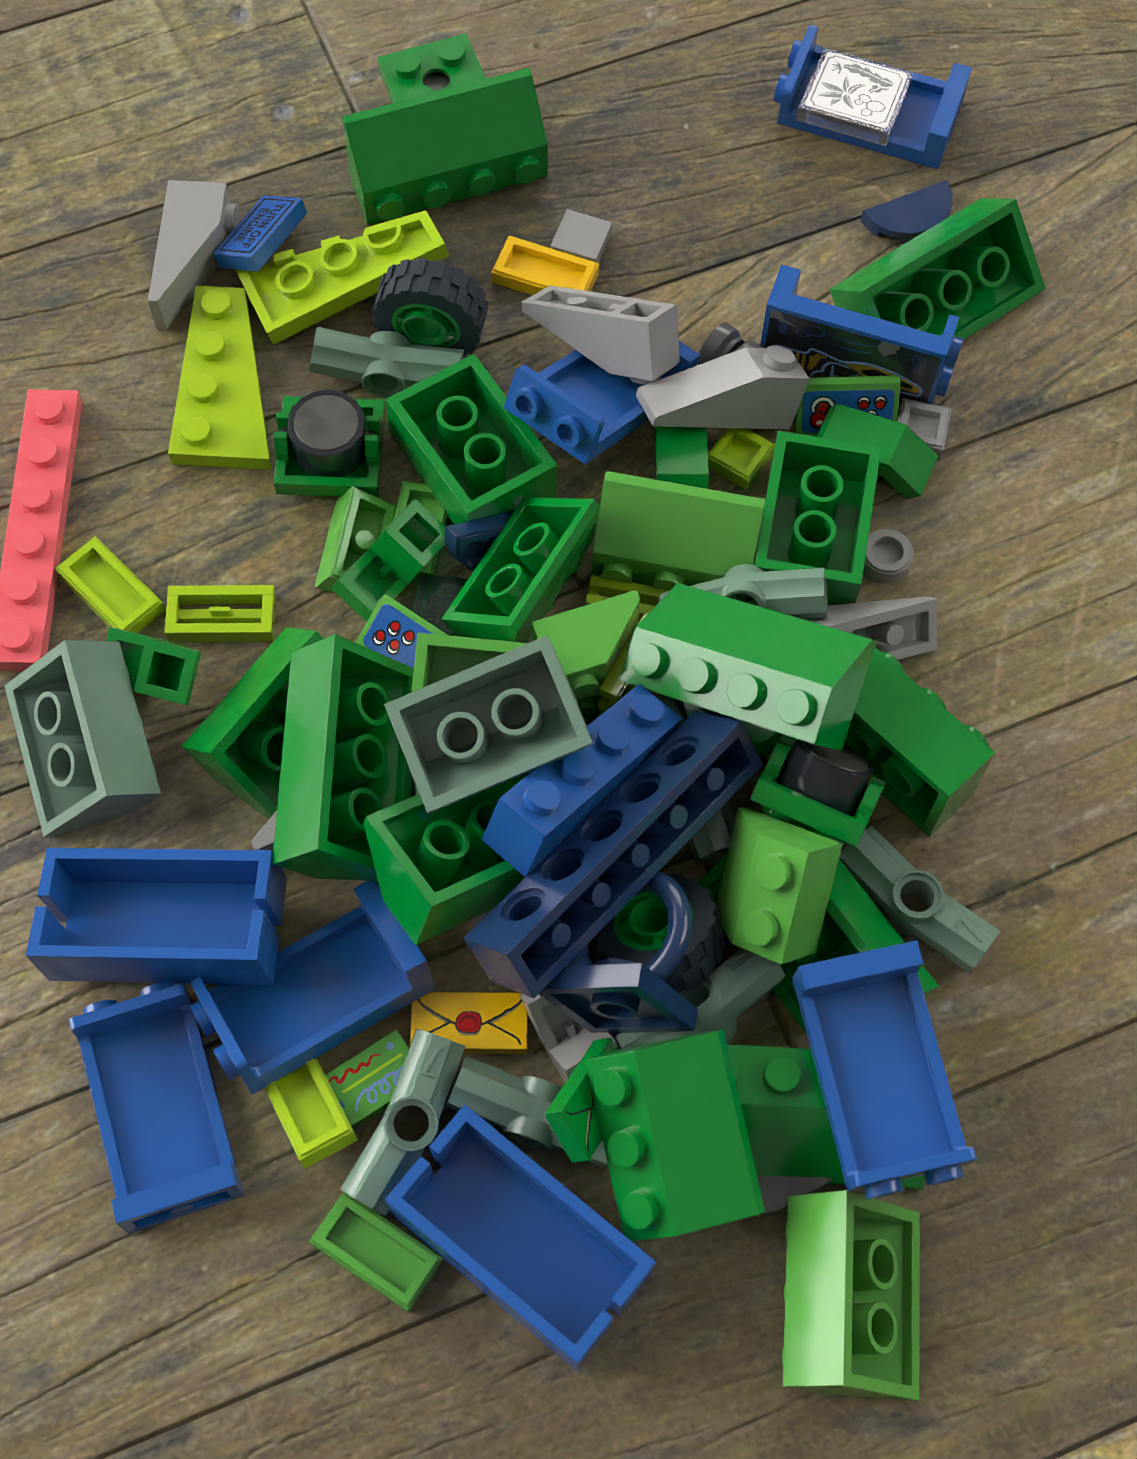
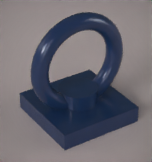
M658 871L640 890L651 892L658 896L665 904L668 913L667 934L654 958L646 965L615 958L601 959L593 965L587 944L567 964L568 966H565L539 993L540 996L591 1033L695 1031L698 1008L664 981L678 966L687 949L692 931L691 907L681 886L669 875Z

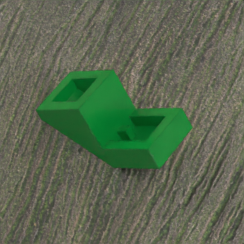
M835 404L830 407L817 435L820 438L881 447L878 473L906 500L922 495L938 458V455L906 424L841 404Z
M654 426V468L656 480L708 489L707 427Z
M414 499L380 534L371 547L337 580L331 589L367 622L376 605L385 594L395 599L445 546V526L417 499Z
M109 627L106 641L120 642L124 661L129 671L131 686L134 688L133 692L189 705L201 651L167 640Z

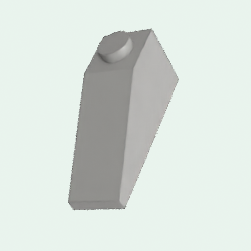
M168 180L148 295V304L157 330L167 331L193 298L196 286H202L218 266L213 253L239 224L238 204L231 203L226 183Z
M551 285L521 302L522 312L609 374L630 377V380L634 383L648 384L659 380L661 375L680 363L677 306L675 304Z
M780 346L743 348L638 387L636 397L652 426L790 429L810 378L790 349Z
M930 596L828 605L827 618L803 619L877 641L875 648L880 652L890 653L897 660L937 650V598Z

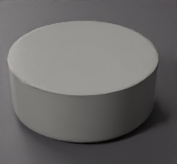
M879 529L870 533L863 572L872 580L880 583H893L902 579L908 573L914 556L913 546L909 539L902 533L892 529Z

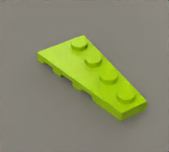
M425 210L366 227L363 236L347 240L341 239L340 236L321 240L322 248L295 255L293 249L273 254L274 261L264 264L258 272L236 270L267 335L274 345L377 293L381 278L384 273H387L391 265H398L402 260L409 259L411 261L418 258H426L429 261L436 262L450 255L443 239Z
M196 286L168 450L170 462L174 465L272 470L245 288Z

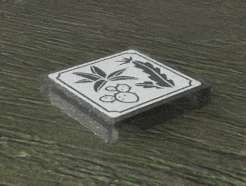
M824 48L798 107L796 120L887 146L911 86L914 73Z

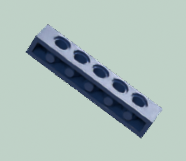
M696 711L693 712L464 937V940L490 981L534 999L749 780L763 764L742 721Z

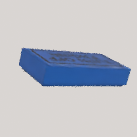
M263 195L213 253L219 268L258 272L307 214L302 198Z

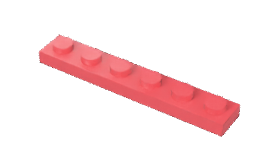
M28 389L0 568V671L23 672L48 653L58 574L55 567L60 564L82 409V399L78 390Z

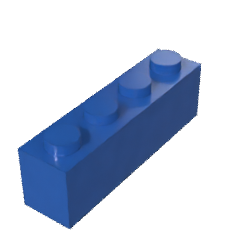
M638 684L587 726L594 745L533 770L501 796L481 840L526 877L678 728L682 718L641 684Z

